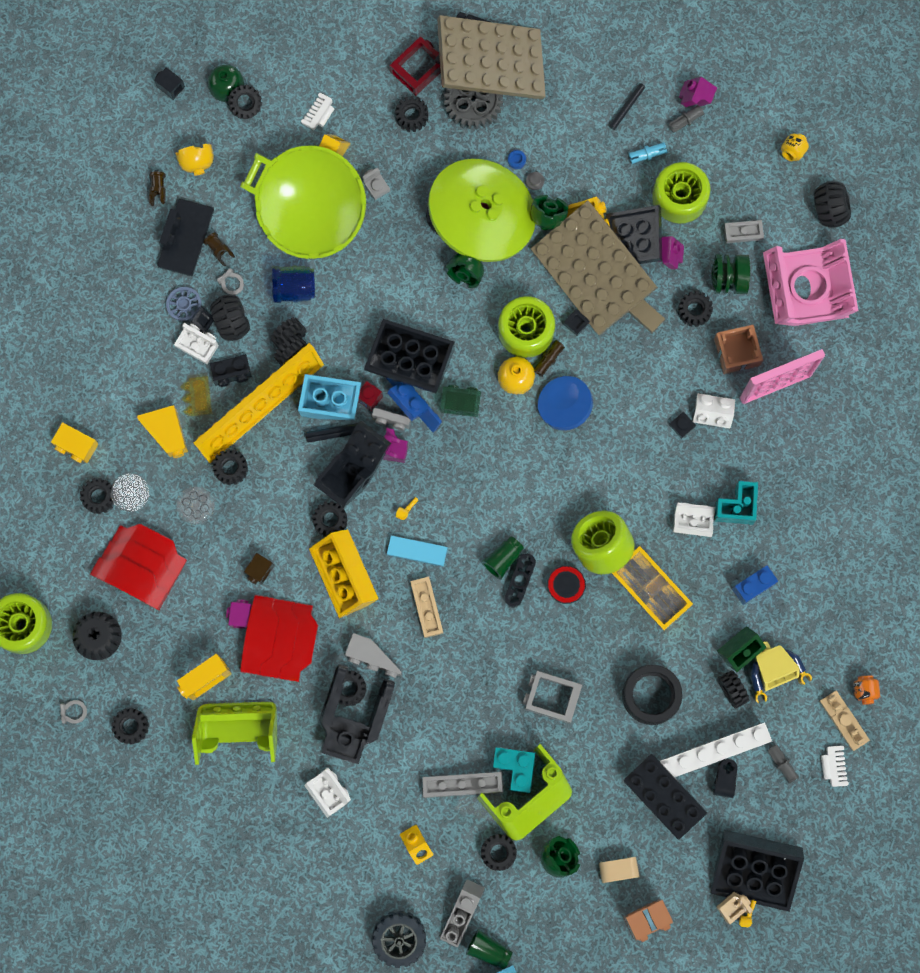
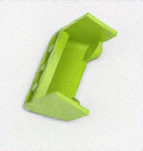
M242 702L201 705L197 710L192 735L195 765H199L201 753H212L218 748L219 743L257 742L259 749L270 751L271 762H275L277 750L276 704L273 702Z
M541 744L534 751L546 764L542 770V777L548 786L522 808L517 810L509 802H503L495 808L483 793L477 797L478 801L506 835L514 841L524 838L572 795V789L561 768Z

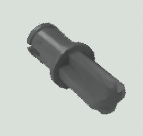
M697 105L690 111L683 112L680 117L669 123L670 130L675 133L686 125L690 126L691 122L704 115L703 109Z
M772 746L768 753L778 766L776 768L780 769L790 784L798 779L799 776L789 763L790 759L787 760L779 746Z

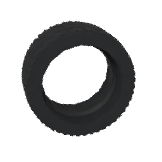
M645 665L633 671L625 681L622 690V700L626 711L636 721L646 725H658L671 719L679 710L683 697L682 687L676 675L669 669L659 665ZM658 676L669 685L672 693L671 702L663 712L647 714L641 711L635 704L633 689L636 683L643 677Z

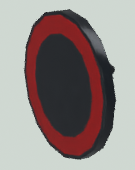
M561 566L550 574L547 581V589L555 601L562 604H571L583 596L586 589V580L577 568Z

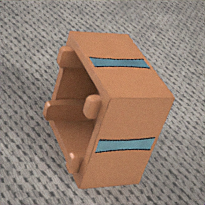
M754 325L716 333L714 341L723 374L758 367L763 362Z
M661 899L623 916L633 939L641 942L648 940L647 935L659 929L664 931L670 929V924L674 923Z

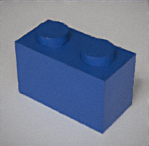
M767 565L737 584L732 590L742 605L774 586L778 580Z

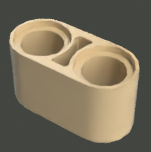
M636 857L599 863L602 883L640 877Z

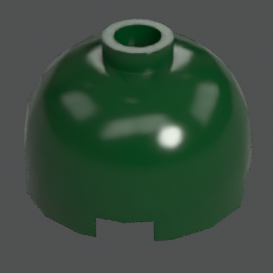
M231 65L215 67L208 77V88L211 95L221 102L228 101L231 91L238 86L244 85L241 72Z
M539 195L534 198L531 205V217L534 223L541 229L552 230L560 226L567 218L569 207L560 198L553 200L549 199L548 195Z
M459 253L454 255L446 266L448 268L447 275L458 284L461 281L469 284L468 288L479 286L484 275L482 261Z
M557 836L546 842L540 854L541 864L549 875L556 878H564L572 875L579 869L578 855H580V851L570 838L565 839Z

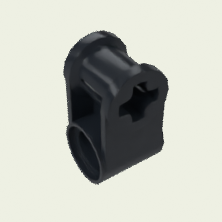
M724 759L719 763L713 795L734 798L738 770L734 760ZM727 763L732 767V771H728V774L723 769V765H727Z

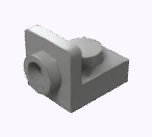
M378 168L365 172L362 177L363 183L374 200L390 192V188L381 176Z

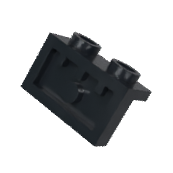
M246 354L210 363L215 386L226 387L230 385V382L237 381L242 383L252 377Z

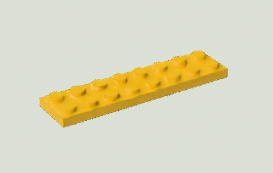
M308 343L305 347L301 348L295 356L287 360L281 368L273 372L267 380L258 385L252 393L244 397L238 405L229 410L224 417L215 422L209 430L193 442L209 463H212L216 459L215 456L217 454L220 455L221 451H226V449L300 387L304 382L305 374L314 375L324 366L314 347Z

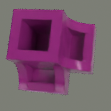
M703 77L687 80L684 82L679 94V98L682 99L681 104L685 107L696 104L699 106L711 104L717 87Z
M673 236L662 237V261L658 262H663L671 270L678 269V264L683 263L684 245Z
M387 428L384 438L392 444L383 460L405 463L408 441L398 439L395 436V430Z

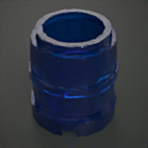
M280 265L272 266L273 303H281V301L298 303L314 299V268L297 265L280 267Z

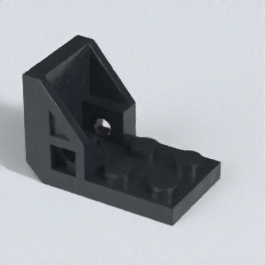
M363 421L358 422L343 451L335 456L316 479L314 486L344 508L361 494L370 483L392 443Z

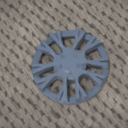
M179 287L173 290L166 301L169 314L178 321H189L195 314L191 308L193 306L202 307L199 294L189 287ZM180 291L182 296L177 298L174 294ZM191 293L196 295L193 299H189ZM171 298L177 300L176 303L170 301ZM170 305L177 306L176 309L170 310ZM189 310L192 313L191 316H189L187 313ZM185 312L186 317L181 318V313Z

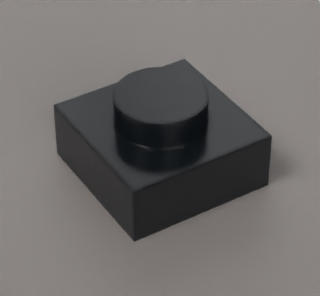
M199 307L189 320V323L197 326L200 332L204 334L214 322L212 315L203 307Z
M575 309L564 321L563 325L578 336L588 326L590 320Z
M683 411L669 426L682 439L696 427V424Z

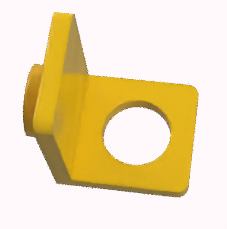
M417 825L400 833V837L416 865L433 856ZM426 850L424 856L416 857L419 851Z

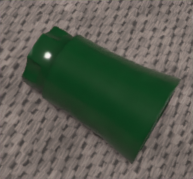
M510 536L493 553L482 560L481 563L493 576L502 580L524 547L516 538Z
M480 929L474 934L466 951V955L502 969L506 968L513 953L506 949V946L493 940Z

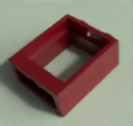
M421 36L389 65L390 73L415 96L441 73L440 64L436 63L416 81L401 67L420 48L427 52L434 60L438 56L439 52L434 49L432 43L429 40H424Z

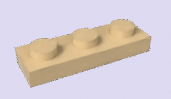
M425 577L410 581L424 638L443 634L430 578Z

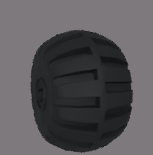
M829 181L820 185L815 190V208L819 222L823 226L837 228L850 220L851 206L844 184Z
M228 294L214 300L210 306V311L222 339L235 341L244 337L250 330V324L247 316L245 317V311L240 299L236 295Z
M104 612L86 614L78 620L73 629V644L76 650L83 657L90 660H103L110 657L116 652L122 639L119 623L111 615ZM95 631L100 633V635H97V639L92 637Z

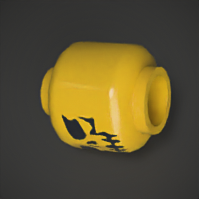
M795 133L790 134L781 145L783 157L791 162L799 161L809 148L806 137Z

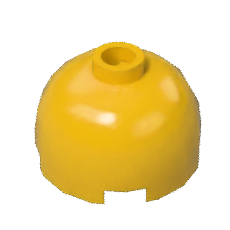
M203 144V148L189 146L175 153L182 170L194 173V176L205 174L204 170L210 168L214 159L211 144Z
M518 356L510 357L499 367L498 383L507 393L524 394L533 386L535 371L531 363L525 358Z

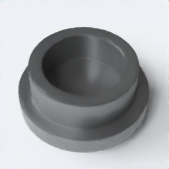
M532 172L526 178V184L532 190L541 189L545 182L543 175L539 172Z

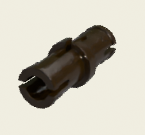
M555 340L550 349L543 353L541 360L534 368L536 374L543 377L548 368L555 364L556 358L565 348L561 342Z

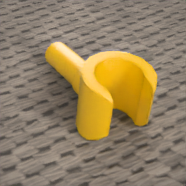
M415 497L405 509L399 507L396 517L405 520L418 499Z
M751 900L750 907L752 910H754L756 904L755 900ZM747 913V916H740L739 925L741 927L748 928L752 925V913Z

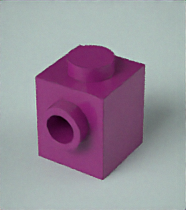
M247 600L231 602V607L227 608L226 618L229 619L228 625L231 628L247 629L252 605L248 604Z

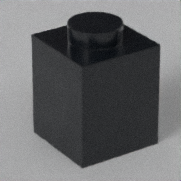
M167 67L163 71L158 72L154 80L157 88L172 100L185 88L183 80Z

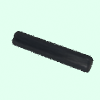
M357 423L308 431L305 433L306 441L309 443L350 436Z

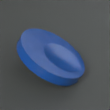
M571 376L558 377L550 381L542 389L538 398L540 416L547 425L557 430H571L580 426L587 420L593 408V397L587 385L582 380Z

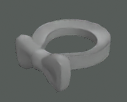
M231 268L217 279L218 284L222 285V289L227 294L237 295L244 288L242 277L233 273ZM227 277L237 278L240 281V287L236 291H229L226 288L225 279Z
M79 700L70 701L66 705L64 703L60 704L62 724L67 722L77 724L82 722L87 716V708ZM74 704L80 705L83 709L82 716L76 720L66 716V710Z

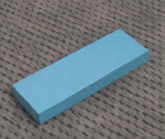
M391 536L387 555L444 567L448 547Z

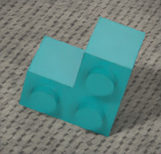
M738 481L735 487V500L718 498L715 503L714 522L753 525L757 517L758 482Z
M504 748L495 749L493 769L512 771L510 791L530 794L535 753Z

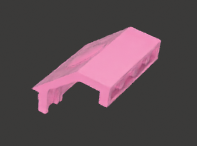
M839 239L821 248L784 253L780 246H775L763 252L775 324L799 326L849 318L850 314L858 311L846 240ZM799 276H805L810 282L811 292L806 300L801 298L794 288V283Z

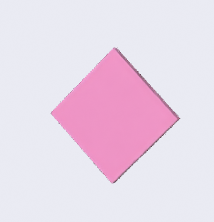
M823 349L750 378L740 396L742 404L810 378L825 357Z

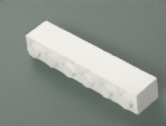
M762 723L660 762L674 777H678L770 743L772 739L766 724Z

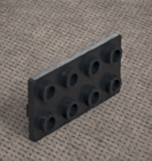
M183 199L178 200L176 209H170L159 241L162 251L157 263L158 268L193 276L214 213L213 207Z
M650 754L624 779V783L678 840L707 814V811L653 754Z

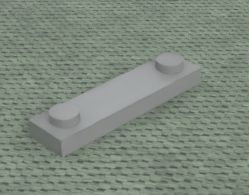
M502 772L422 777L424 798L503 793Z

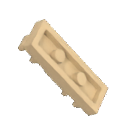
M837 690L819 701L852 751L870 741Z

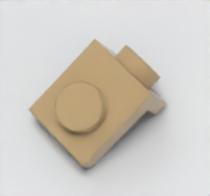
M735 892L716 907L728 924L733 923L744 912L749 914L753 912L749 906L751 904L749 899L745 895H739Z

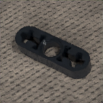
M523 554L519 558L506 592L505 602L511 608L520 606L536 565V560L531 554ZM527 558L532 563V566L528 565L526 572H530L529 575L518 571L519 568L523 570L524 563L521 561ZM517 576L525 577L526 583L523 586L516 585L515 578ZM512 586L518 590H523L522 593L518 591L517 598L519 601H515L514 604L510 603L511 599L508 598L514 594L515 590L511 589Z

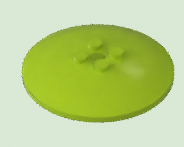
M483 159L457 161L443 169L431 186L428 197V210L431 222L441 239L461 255L473 257L483 262L506 260L519 253L527 245L535 229V223L531 217L533 199L528 189L513 172L500 164ZM481 203L488 204L489 209H484Z

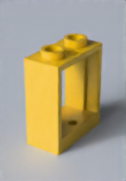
M216 653L178 679L179 686L177 689L186 699L195 700L232 673L223 659Z

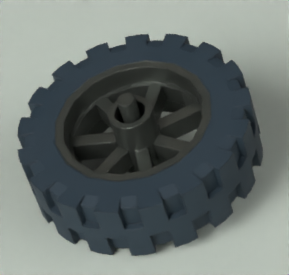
M401 910L396 913L392 911L388 915L382 916L380 921L376 923L372 935L374 953L378 955V959L381 962H386V965L390 967L391 965L395 966V968H400V966L408 967L410 963L417 962L418 958L423 955L424 948L426 947L425 928L420 923L419 918L414 917L410 912L404 913ZM401 926V929L396 932L393 927ZM404 927H407L412 932L404 935ZM390 929L394 937L385 936V934ZM414 936V943L412 944L404 939ZM384 941L394 942L389 948H387ZM406 945L410 947V949L403 952L402 946ZM395 946L399 947V953L392 951Z

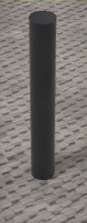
M639 83L609 125L611 129L615 130L641 95L645 89L643 84Z

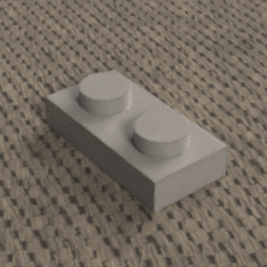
M762 220L724 224L726 243L760 241L764 239Z
M377 408L373 409L372 418L376 423L380 425L392 424L395 429L402 431L404 428H410L411 420L408 417Z

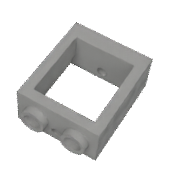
M539 671L536 672V676L531 675L528 686H531L532 689L530 694L526 693L523 705H526L525 710L571 724L582 685ZM540 678L573 688L565 715L532 705Z

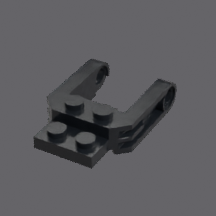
M338 664L319 718L326 733L320 753L359 764L364 746L376 741L379 737L394 691L395 682L388 679L383 680L367 726L345 717L334 716L344 687L343 681L346 670L349 668Z

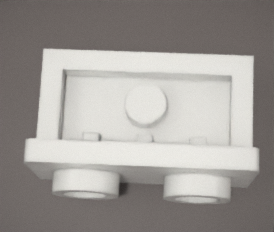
M184 323L182 325L183 331L174 346L201 362L208 364L219 346L216 337L208 332L206 334L200 332V329L194 324L190 323V325Z
M698 393L693 422L731 428L735 399Z
M677 503L673 532L712 537L715 507Z
M326 768L321 774L304 785L327 818L351 800L348 791L340 785L336 774L329 768Z

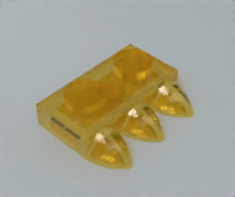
M208 376L189 378V381L180 386L183 390L190 391L181 400L192 404L184 409L183 413L189 416L212 414Z

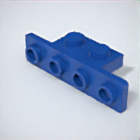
M386 378L393 386L388 391L389 396L411 421L420 417L428 428L435 432L442 421L415 391L414 387Z

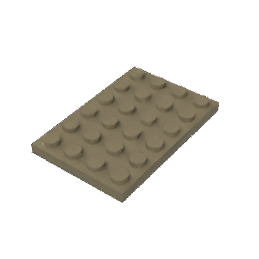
M442 15L437 18L441 83L443 88L533 99H544L546 97L540 29Z
M586 201L566 218L560 226L553 229L531 248L577 309L590 320L589 324L598 335L604 333L658 288L590 201Z

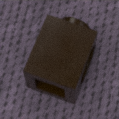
M256 553L244 571L247 575L246 579L254 585L257 582L262 585L275 565Z

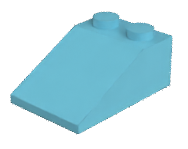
M305 374L298 412L302 417L315 419L355 420L361 382Z

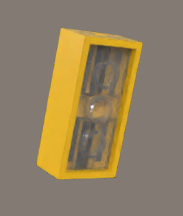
M640 546L633 552L631 559L623 568L612 573L663 631L693 605Z

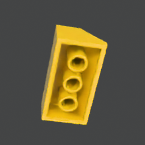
M348 529L333 532L309 548L339 618L367 607L379 599Z

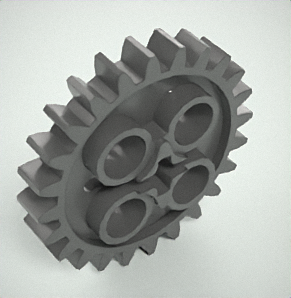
M446 88L447 93L444 94V99H446L444 106H447L446 113H450V119L455 118V124L461 122L462 128L465 124H468V129L475 125L477 130L479 124L485 128V122L492 124V118L497 120V113H501L500 107H503V101H501L503 100V95L488 93L482 95L476 91L465 93L462 90ZM465 105L468 108L462 110L459 107ZM484 108L485 111L479 112L477 109Z

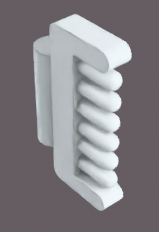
M322 93L318 94L319 98H316L317 102H314V105L311 106L312 109H309L310 113H307V116L301 120L303 125L312 130H315L318 125L324 127L334 111V108L331 106L332 99Z
M844 746L827 747V755H821L824 780L830 779L832 787L847 786L849 784L848 781H842L847 780L846 776H842L847 774L846 771H842L846 770V767L841 766L845 765V762L841 761L845 760V757L841 756L844 755V752L841 751L844 750Z

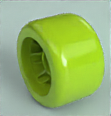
M677 162L668 165L656 178L652 193L653 205L661 207V217L667 221L677 224L691 222L697 219L707 206L710 197V182L704 171L694 164Z
M523 296L513 299L503 308L498 320V335L503 347L508 352L518 357L530 358L540 355L550 346L555 332V318L552 310L545 302L535 297ZM524 327H528L531 329V331L523 332L521 329Z
M596 511L588 514L576 524L571 536V545L579 561L588 571L595 574L604 575L620 570L629 562L634 552V538L629 528L618 514L611 511Z
M13 593L1 598L0 647L15 654H28L41 648L47 642L52 630V618L47 607L38 599L24 593ZM26 620V626L20 630L19 624Z

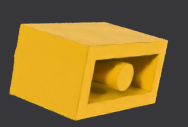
M63 422L51 441L55 446L54 450L63 455L67 452L72 455L70 458L78 463L82 461L88 463L98 446V442L95 439Z

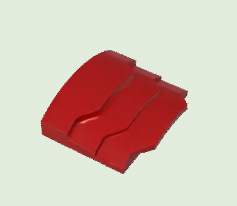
M142 524L129 528L120 525L101 558L99 557L90 575L159 611L187 559L178 555L174 541Z
M255 595L246 630L240 672L299 682L301 671L312 664L319 626L312 617L313 605Z

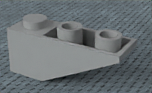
M355 633L352 634L345 654L349 658L348 662L359 665L360 662L367 664L366 668L376 672L378 669L386 671L385 675L396 678L397 675L402 676V672L372 639Z
M468 879L466 880L442 932L441 940L455 947L459 946L485 887Z

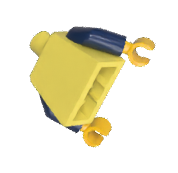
M767 641L763 642L767 648L755 657L756 662L752 664L751 680L754 691L757 692L754 696L757 703H759L758 696L760 694L764 696V701H767L766 694L762 692L763 689L766 692L798 678L800 684L805 685L803 681L804 676L807 677L808 681L812 680V676L805 673L806 669L797 654L784 650L780 645L771 648Z

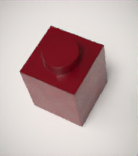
M366 381L360 389L358 402L372 412L383 398L382 391Z

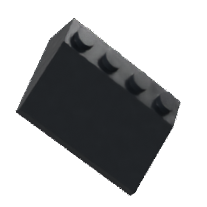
M383 319L364 370L436 394L451 361L455 342Z
M724 830L719 846L711 894L728 897L735 892L739 895H745L750 902L755 900L758 905L790 912L804 862L803 848Z

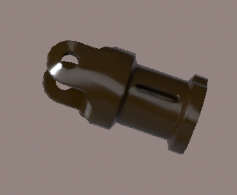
M158 171L150 172L149 203L151 206H154L155 196L160 195L161 203L165 204L166 189L164 188V178L166 174Z
M216 232L205 238L203 243L210 247L214 252L215 258L223 266L226 267V264L221 257L225 252H228L231 257L235 258L229 247L218 238Z

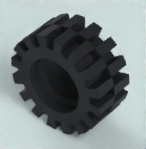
M241 85L231 91L227 103L229 110L234 116L240 119H249L260 112L262 98L254 87ZM241 95H247L251 98L252 104L249 109L245 110L239 107L238 99Z
M411 96V99L405 97V101L401 99L399 101L400 105L397 104L395 110L397 124L401 126V129H407V132H410V130L416 132V129L420 131L422 126H426V121L428 122L427 104L425 105L423 100L420 101L419 97L414 99V96ZM415 109L419 112V116L415 120H409L405 117L406 111Z
M691 291L688 295L685 294L678 306L680 320L683 319V323H688L690 327L692 325L699 327V325L702 326L705 322H708L713 311V303L709 301V296L705 297V293L699 294V291H695V293ZM692 303H698L702 307V313L697 316L692 315L688 311V306Z
M296 317L287 319L286 322H282V325L278 326L277 330H274L273 335H271V341L279 349V345L283 344L285 339L288 340L290 336L299 335L301 338L305 337L307 329Z
M299 335L290 336L288 340L285 339L284 343L279 345V349H276L277 353L274 354V358L283 366L287 360L295 356L307 343Z
M226 449V452L221 451L220 455L217 454L215 456L216 460H213L214 466H212L214 475L223 484L231 486V484L237 485L239 481L241 483L243 478H246V473L248 472V463L245 457L234 449L233 451L230 449ZM228 461H234L238 465L237 471L233 474H226L223 470L224 464Z
M93 478L91 482L88 480L86 482L87 485L82 486L83 491H80V500L83 506L94 514L107 513V510H111L113 508L112 505L116 503L115 498H117L115 488L102 478ZM101 489L105 492V499L101 503L92 501L91 496L95 490Z
M326 501L322 505L319 504L317 509L315 508L312 522L317 532L324 537L333 532L342 531L347 527V514L338 503H334V501L327 503ZM325 514H336L338 518L337 523L334 526H326L323 523Z
M346 670L343 683L346 681L354 682L356 691L351 696L341 693L338 703L349 707L360 703L365 697L367 689L366 683L359 673L353 670Z
M731 670L718 677L719 685L732 707L736 709L750 701L747 690L744 688L745 686L734 671Z
M125 708L123 711H119L117 716H114V722L111 723L113 729L111 730L114 733V737L120 742L132 745L141 742L140 740L146 737V733L148 734V719L141 711L134 708ZM128 719H134L138 724L137 730L132 734H127L123 729V724Z
M503 834L490 836L484 841L481 848V858L484 864L495 871L508 869L513 865L517 857L516 845L512 839ZM498 844L503 845L507 851L506 857L501 861H497L491 856V849Z

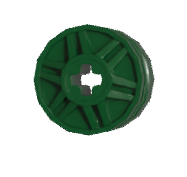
M725 254L723 263L722 255H715L711 271V281L715 294H720L721 287L723 288V293L727 294L730 285H732L734 294L748 293L750 284L749 255H735L733 263L730 262L728 254Z

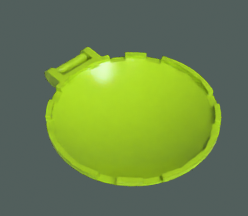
M320 146L291 148L273 160L259 153L255 154V160L240 187L255 195L256 216L259 225L267 235V238L276 247L298 258L317 259L339 252L355 238L364 221L366 194L358 172L347 159L333 150ZM261 163L266 164L265 168L256 186L254 187L251 184Z

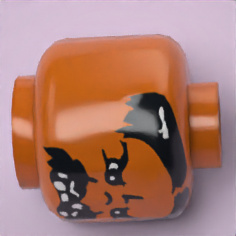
M859 676L858 680L854 681V696L856 700L862 701V705L874 704V700L880 698L879 681L874 679L873 676Z

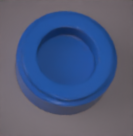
M520 150L512 151L508 155L509 166L513 169H521L526 164V155Z

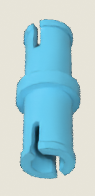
M665 142L651 147L644 146V149L628 153L631 158V164L646 159L649 161L652 160V157L667 154Z

